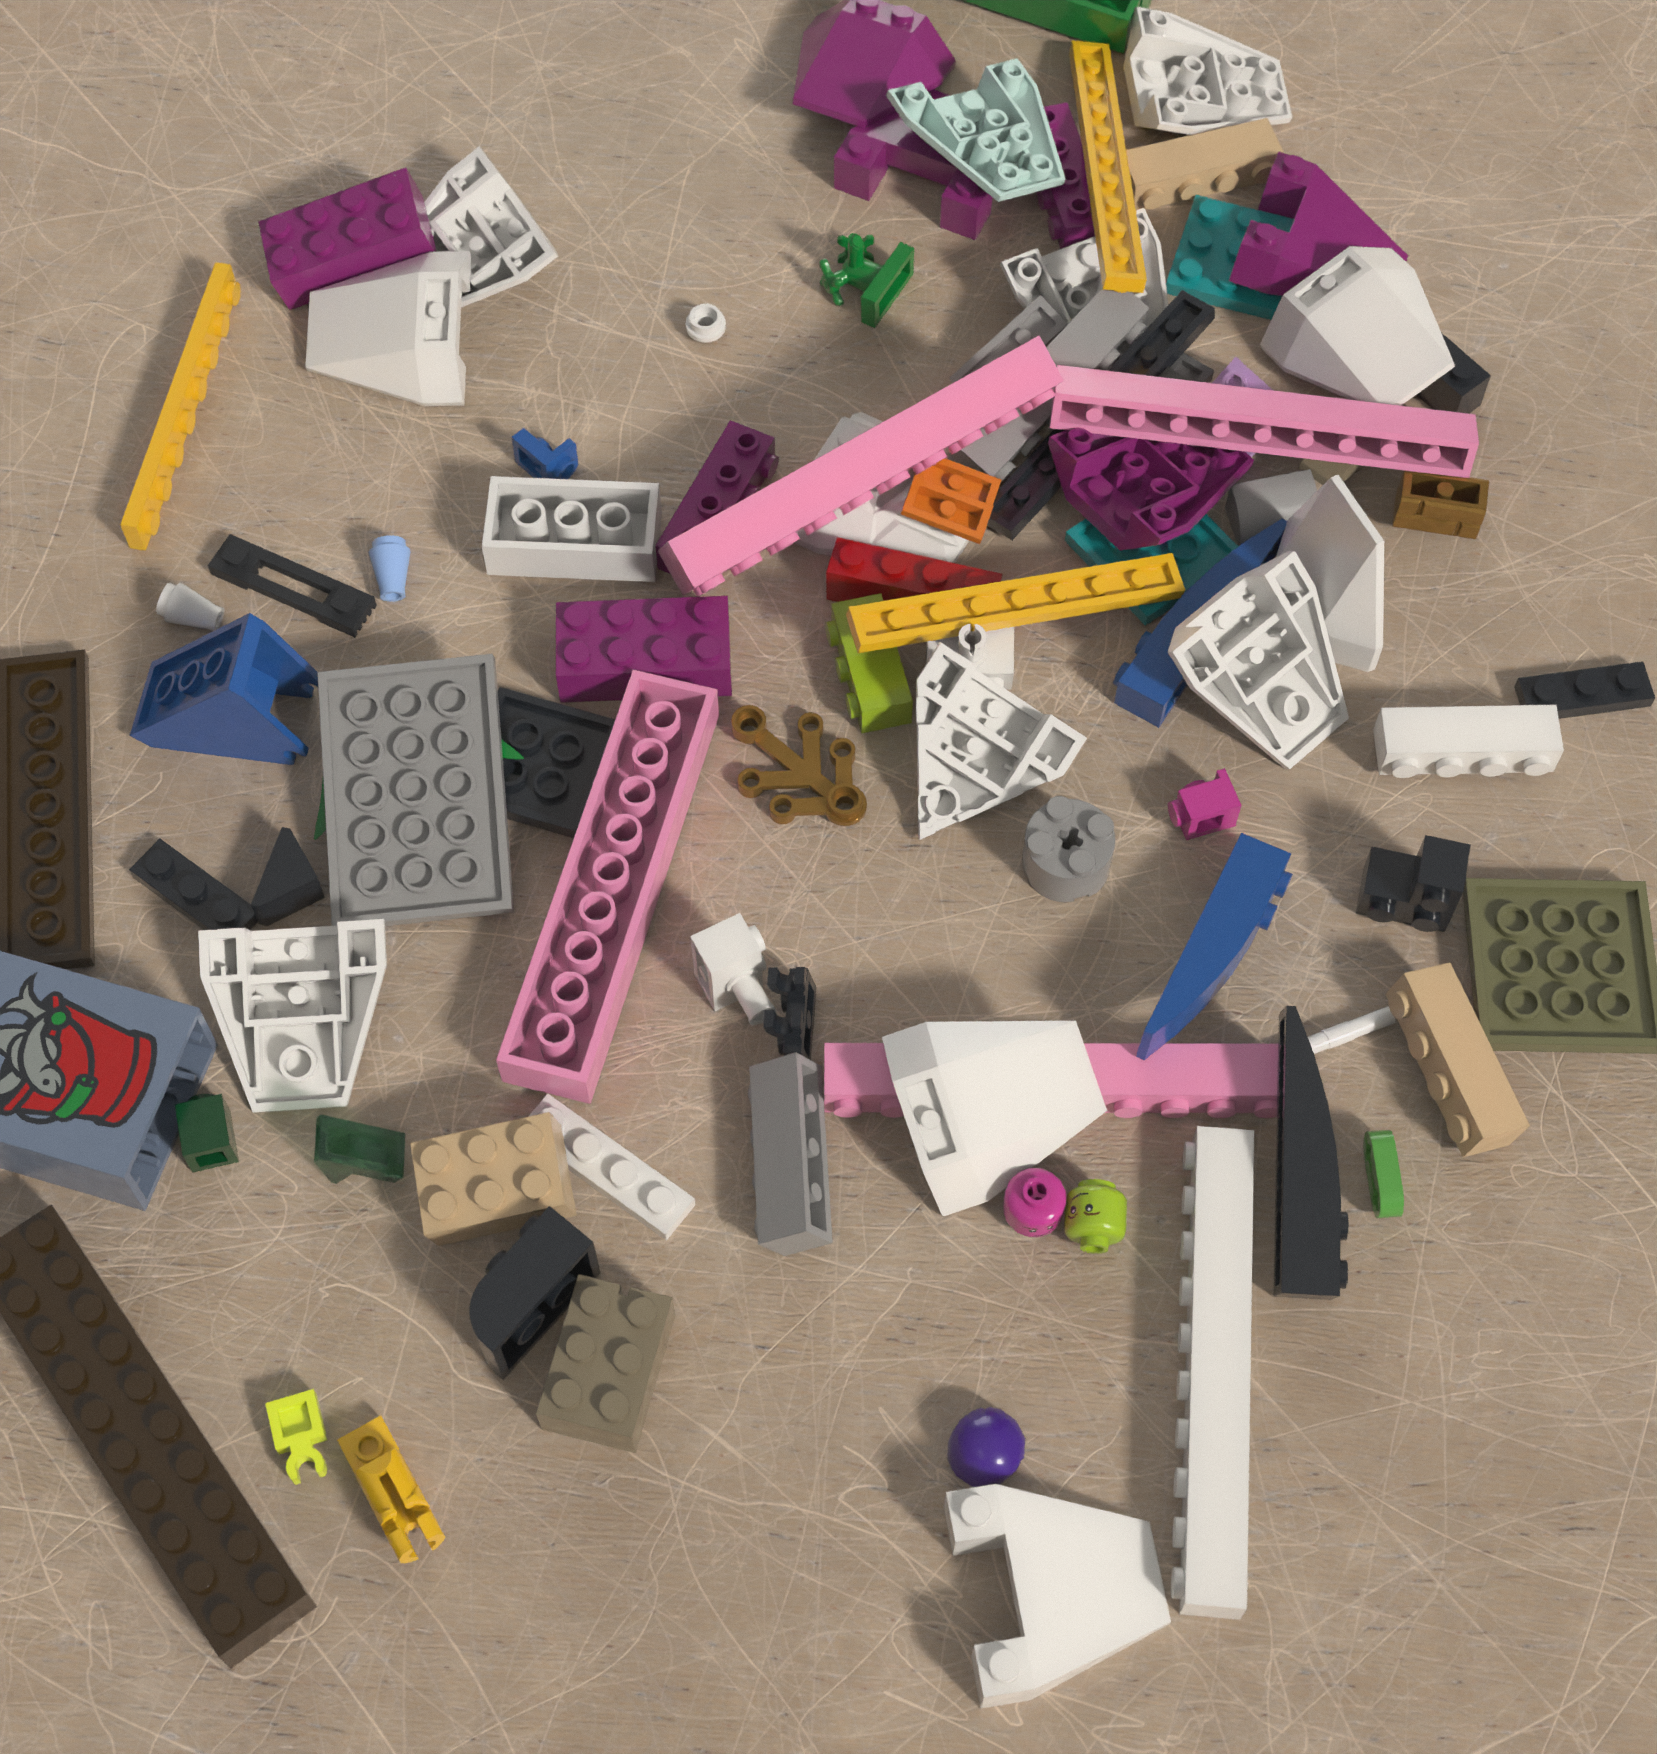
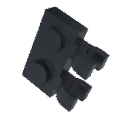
M778 967L768 968L767 986L772 992L781 995V1007L783 1013H786V1017L778 1016L774 1010H765L763 1028L768 1034L777 1037L780 1055L785 1056L797 1052L811 1060L817 990L808 968L805 967L790 968L789 975L782 974Z

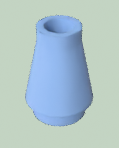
M387 535L374 539L372 541V548L368 552L380 590V599L387 602L400 601L406 597L405 586L411 550L406 546V540L399 536Z

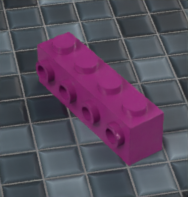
M1067 102L1044 107L1065 181L1063 185L1037 191L1039 207L1041 210H1047L1049 216L1048 230L1052 240L1058 241L1060 249L1095 237L1082 141Z
M729 421L655 545L657 569L670 574L658 552L668 541L760 491L764 480H770L774 476L779 463V457L775 455V437L734 421Z

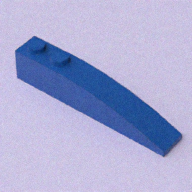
M1278 520L1246 540L1217 562L1181 596L1161 619L1152 633L1145 631L1135 648V654L1137 655L1131 664L1125 661L1115 675L1113 684L1117 686L1114 704L1158 728L1161 726L1188 686L1168 653L1175 628L1235 578L1274 559L1286 528V520Z
M1240 834L1143 1032L1136 1057L1146 1060L1193 1020L1232 976L1251 946L1258 929L1268 930L1278 907L1271 902L1274 896L1283 898L1293 875L1285 871L1291 853L1246 834Z

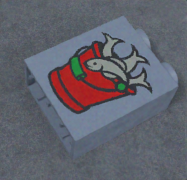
M0 951V1168L146 1211L179 1136L175 1104L187 1102L190 1097L197 1095L218 1047L200 1008Z

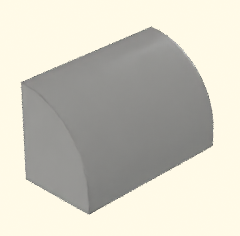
M1310 469L1236 483L1229 489L1225 511L1238 546L1278 520L1284 519L1288 521L1317 492Z

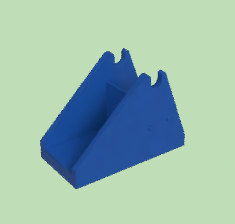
M248 613L151 662L130 736L153 748L293 765L296 759L294 752L306 757L309 747L273 716L270 710L275 694L311 698L314 687L309 684L318 687V673L265 621Z

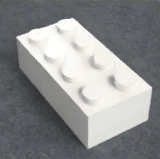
M491 476L482 540V551L487 575L655 582L657 568L655 545L660 536L662 514L659 483Z

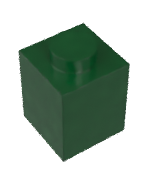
M197 1094L190 1097L187 1102L175 1104L182 1155L192 1173L239 1162L231 1111L222 1094Z

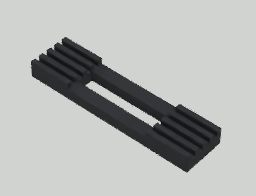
M229 534L208 564L211 575L245 590L248 588L318 618L320 623L354 638L358 635L357 630L360 631L362 629V623H366V616L372 614L371 609H375L377 606L375 597L232 534ZM268 567L329 595L321 603L259 576L258 568Z

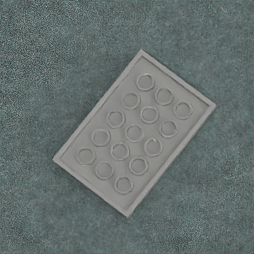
M484 654L317 672L332 926H337V922L385 919V926L514 913L496 661L494 655Z

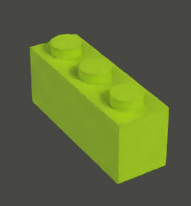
M882 594L831 603V621L825 622L829 646H837L840 656L835 657L838 679L840 683L847 682L850 693L845 694L847 711L850 719L857 718L861 734L912 723L913 700L897 647L857 653L846 617L850 606L883 601Z

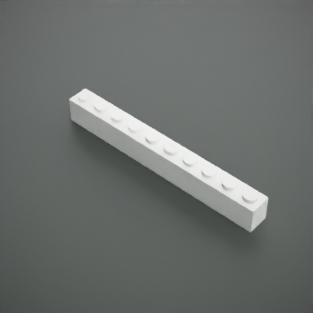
M1197 1126L1192 1142H1185L1183 1150V1170H1191V1186H1184L1182 1193V1214L1190 1215L1189 1231H1182L1180 1246L1181 1260H1189L1188 1277H1181L1179 1288V1305L1187 1306V1324L1180 1323L1178 1352L1186 1353V1371H1178L1176 1396L1177 1400L1185 1401L1184 1419L1177 1418L1175 1447L1177 1449H1184L1183 1468L1176 1467L1174 1475V1497L1182 1498V1517H1174L1172 1533L1173 1548H1181V1567H1173L1171 1598L1180 1599V1615L1240 1620L1247 1610L1254 1130Z

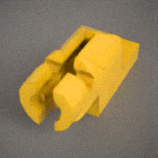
M382 1416L376 1417L337 1439L400 1563H409L419 1559L408 1538V1532L416 1527L421 1529L432 1551L435 1550L444 1541L445 1536Z

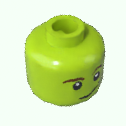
M1102 1179L1082 1180L1078 1183V1187L1067 1193L1064 1233L1071 1241L1080 1244L1081 1251L1094 1254L1105 1253L1109 1250L1110 1245L1117 1244L1124 1239L1126 1233L1127 1199L1121 1191L1116 1190L1114 1183Z

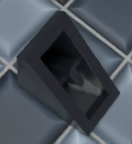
M281 828L251 903L259 924L269 926L325 898L318 877L290 828Z

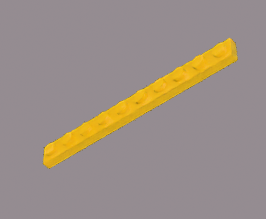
M1072 40L1069 58L1103 290H1113L1119 293H1143L1147 277L1109 44Z

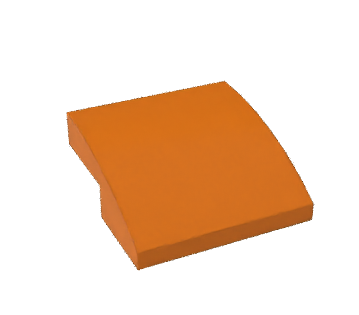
M944 458L921 473L914 474L901 515L980 544L993 509V503L1001 479Z

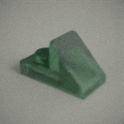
M321 1114L316 1119L314 1163L330 1182L335 1184L351 1174L395 1183L404 1177L406 1133Z

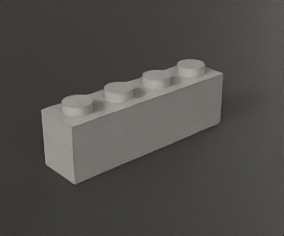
M797 1052L750 1066L748 1097L752 1110L750 1140L754 1151L752 1184L756 1193L757 1217L754 1227L758 1237V1245L787 1256L832 1244L822 1066Z

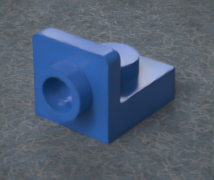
M525 428L511 437L515 463L533 478L569 479L578 467L576 443L570 438L552 450L543 438H535Z

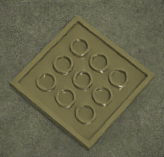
M1465 879L1463 902L1474 1012L1493 1051L1657 1054V964L1646 881Z

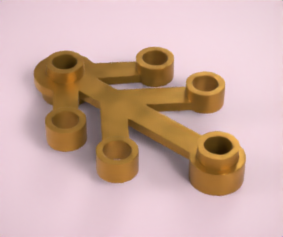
M745 705L733 713L731 722L734 737L744 744L755 743L787 770L759 771L755 768L742 770L738 775V790L741 795L746 798H755L761 795L763 790L810 788L820 796L793 799L787 794L776 795L771 799L769 805L770 817L775 823L788 824L794 820L795 816L826 815L836 825L850 826L858 823L865 816L867 810L866 797L858 787L853 785L852 764L855 761V745L851 740L838 738L830 745L829 758L831 763L836 766L835 784L821 774L820 738L824 732V723L820 715L808 712L801 715L798 719V735L803 740V758H801L767 730L766 715L759 707ZM807 724H815L818 728L814 731H807L803 727ZM746 726H754L756 728L754 731H744L742 729ZM845 749L850 753L845 757H840L835 752ZM748 779L758 781V784L753 787H747L743 783ZM842 803H848L852 806L849 810H842L837 807ZM780 805H786L790 808L787 813H779L775 809Z

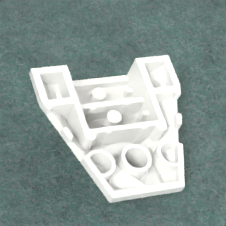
M862 412L853 414L850 419L847 417L841 418L814 460L879 425L883 421ZM911 468L907 470L911 477L881 495H879L876 488L871 490L874 496L873 499L845 515L842 514L840 508L834 511L837 519L808 536L804 529L798 531L797 534L800 539L794 543L815 553L831 556L836 539L839 537L956 563L969 540L901 515L915 474Z

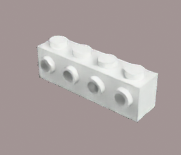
M1557 705L1381 708L1373 729L1379 775H1394L1397 778H1409L1416 774H1437L1440 777H1454L1459 774L1481 773L1487 777L1499 776L1503 773H1525L1530 776H1539L1548 772H1554L1564 751Z

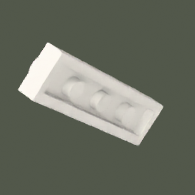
M547 1094L529 1116L550 1112L561 1124L569 1171L667 1241L696 1205L695 1198L550 1094Z

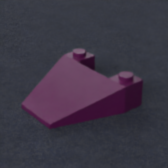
M934 89L928 92L933 100L951 96ZM896 110L865 128L856 126L850 129L834 156V189L870 201L891 165L947 186L941 196L940 228L973 240L977 239L991 214L993 197L909 128Z
M1278 152L1258 210L1292 218L1294 222L1288 233L1270 224H1262L1251 220L1242 240L1229 281L1266 294L1283 296L1349 246L1391 248L1406 262L1408 255L1317 164L1306 161L1297 155Z

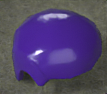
M980 1407L960 1419L952 1431L948 1441L947 1460L956 1477L971 1487L992 1484L1001 1485L1018 1469L1021 1461L1024 1459L1026 1438L1018 1422L1002 1409L994 1407L984 1409Z

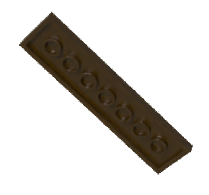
M85 649L0 659V951L62 969L95 966L89 658Z

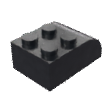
M551 1206L541 1216L535 1214L529 1218L518 1234V1241L507 1252L502 1250L491 1259L485 1269L486 1275L476 1286L470 1301V1321L484 1359L491 1370L502 1380L511 1373L568 1310L578 1275L597 1278L601 1273L594 1242Z

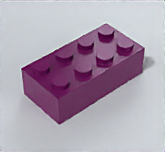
M406 167L258 221L270 282L289 310L309 304L310 292L428 252H436L424 198Z
M728 596L556 602V681L560 703L623 700L633 670L717 689L718 697L732 696Z

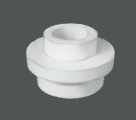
M711 304L695 306L686 319L688 335L698 342H713L719 339L726 329L724 315L716 306Z

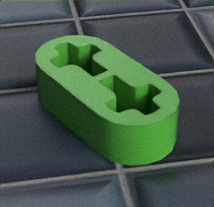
M1391 1130L1366 1131L1364 1134L1363 1152L1374 1215L1376 1218L1401 1217L1404 1212V1193L1394 1135Z

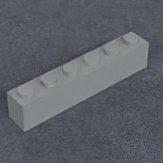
M1101 288L1046 348L1056 367L1057 365L1096 370L1100 368L1107 371L1121 353L1116 349L1124 340L1131 345L1146 328L1142 320L1150 308L1132 292L1119 293ZM1052 398L1022 415L1019 408L1016 409L1020 415L1019 417L988 435L984 428L980 429L983 434L982 438L953 455L950 453L948 459L999 478L1002 483L1015 469L1016 466L1012 463L1015 457L1020 452L1025 456L1029 455L1042 440L1038 433L1046 424L1050 426Z

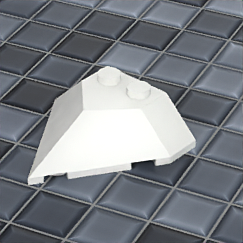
M941 642L916 679L918 840L1023 794V792L1045 782H1050L1063 776L1087 739L1053 715L1041 713L977 671V665Z

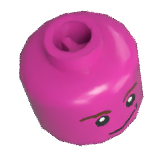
M1028 1168L1018 1172L1009 1181L1004 1194L1003 1214L1008 1225L1017 1233L1027 1237H1042L1053 1232L1060 1225L1064 1215L1066 1191L1060 1179L1047 1170Z

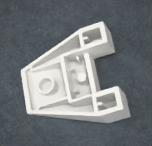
M998 1484L946 1492L944 1511L953 1556L1004 1548L1021 1635L1019 1638L974 1645L971 1660L980 1709L1032 1700L1171 1623L1149 1521Z

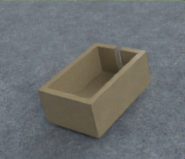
M578 1275L536 1412L542 1430L636 1453L675 1318L673 1297L630 1287L628 1296H625L622 1293L620 1284Z

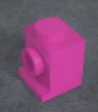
M1224 768L1216 771L1215 779L1212 781H1193L1181 790H1178L1177 799L1168 802V813L1173 825L1181 827L1187 841L1235 827L1242 805Z

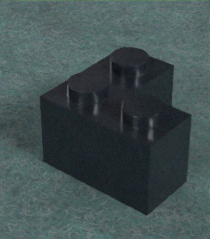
M1425 835L1417 856L1371 847L1363 868L1356 913L1367 915L1370 919L1377 922L1395 921L1409 924L1423 932H1445L1464 892L1471 844Z

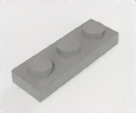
M1040 295L950 377V381L954 383L1039 335L1045 347H1047L1068 324Z

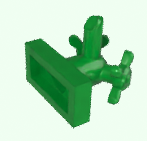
M851 233L848 238L845 235H839L837 237V244L845 248V251L837 257V262L843 264L842 268L833 273L826 258L820 260L819 267L823 272L820 285L824 287L827 293L832 295L833 303L836 306L844 304L839 292L840 287L849 284L863 291L864 293L861 296V322L876 328L914 274V247L900 242L885 264L881 265L874 262V255L867 251V247L874 244L873 235L868 234L863 239L855 233Z

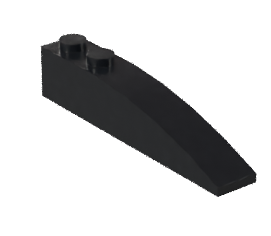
M1286 1006L1279 1013L1274 1297L1332 1300L1340 1296V1289H1346L1348 1264L1347 1260H1340L1341 1240H1347L1349 1219L1348 1213L1341 1211L1337 1149L1329 1105L1315 1055L1296 1006Z

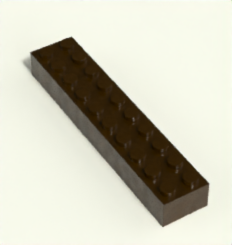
M52 1204L1 1236L0 1314L217 1656L230 1669L317 1608V1605L69 1227Z

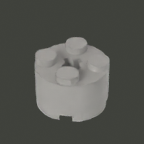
M1064 796L1051 798L1047 804L1039 808L1032 815L1025 832L1022 865L1029 878L1028 882L1033 889L1050 900L1064 903L1074 902L1075 898L1086 895L1090 897L1097 893L1107 881L1115 848L1114 823L1108 815L1088 802L1068 799Z

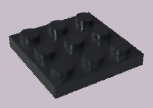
M499 687L498 701L501 740L524 757V759L503 758L507 819L574 838L615 719Z

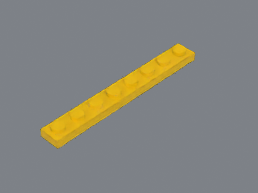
M219 262L214 264L120 526L130 549L146 551L151 535L155 536L158 532L160 525L159 513L163 501L167 502L170 498L172 491L171 479L175 468H179L182 464L184 456L183 445L187 434L191 435L194 430L197 405L205 399L208 374L210 369H215L217 365L218 346L221 338H225L228 334L230 326L229 315L232 307L237 306L240 300L241 287L240 283L235 280L231 264Z
M1173 553L850 606L846 617L857 653L957 637L961 628L967 624H971L970 631H974L975 624L983 627L985 631H992L1179 599L1184 594L1185 587Z

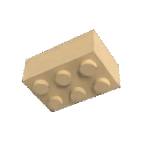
M550 1112L410 1143L423 1233L425 1237L438 1246L522 1228L529 1218L535 1214L541 1216L549 1206L564 1218L576 1216L562 1126Z

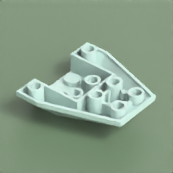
M1018 58L986 66L977 89L933 100L922 82L888 90L886 96L905 124L996 201L1000 202L1063 185L1065 181L1064 172L1038 87Z

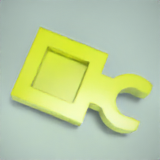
M314 1389L265 1403L275 1450L279 1455L291 1451L286 1462V1471L295 1485L301 1483L299 1468L307 1461L315 1463L316 1471L320 1477L326 1476V1461L321 1453L314 1448V1444L327 1441L318 1397Z

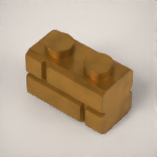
M1404 470L1396 492L1392 527L1476 539L1486 515L1489 480Z

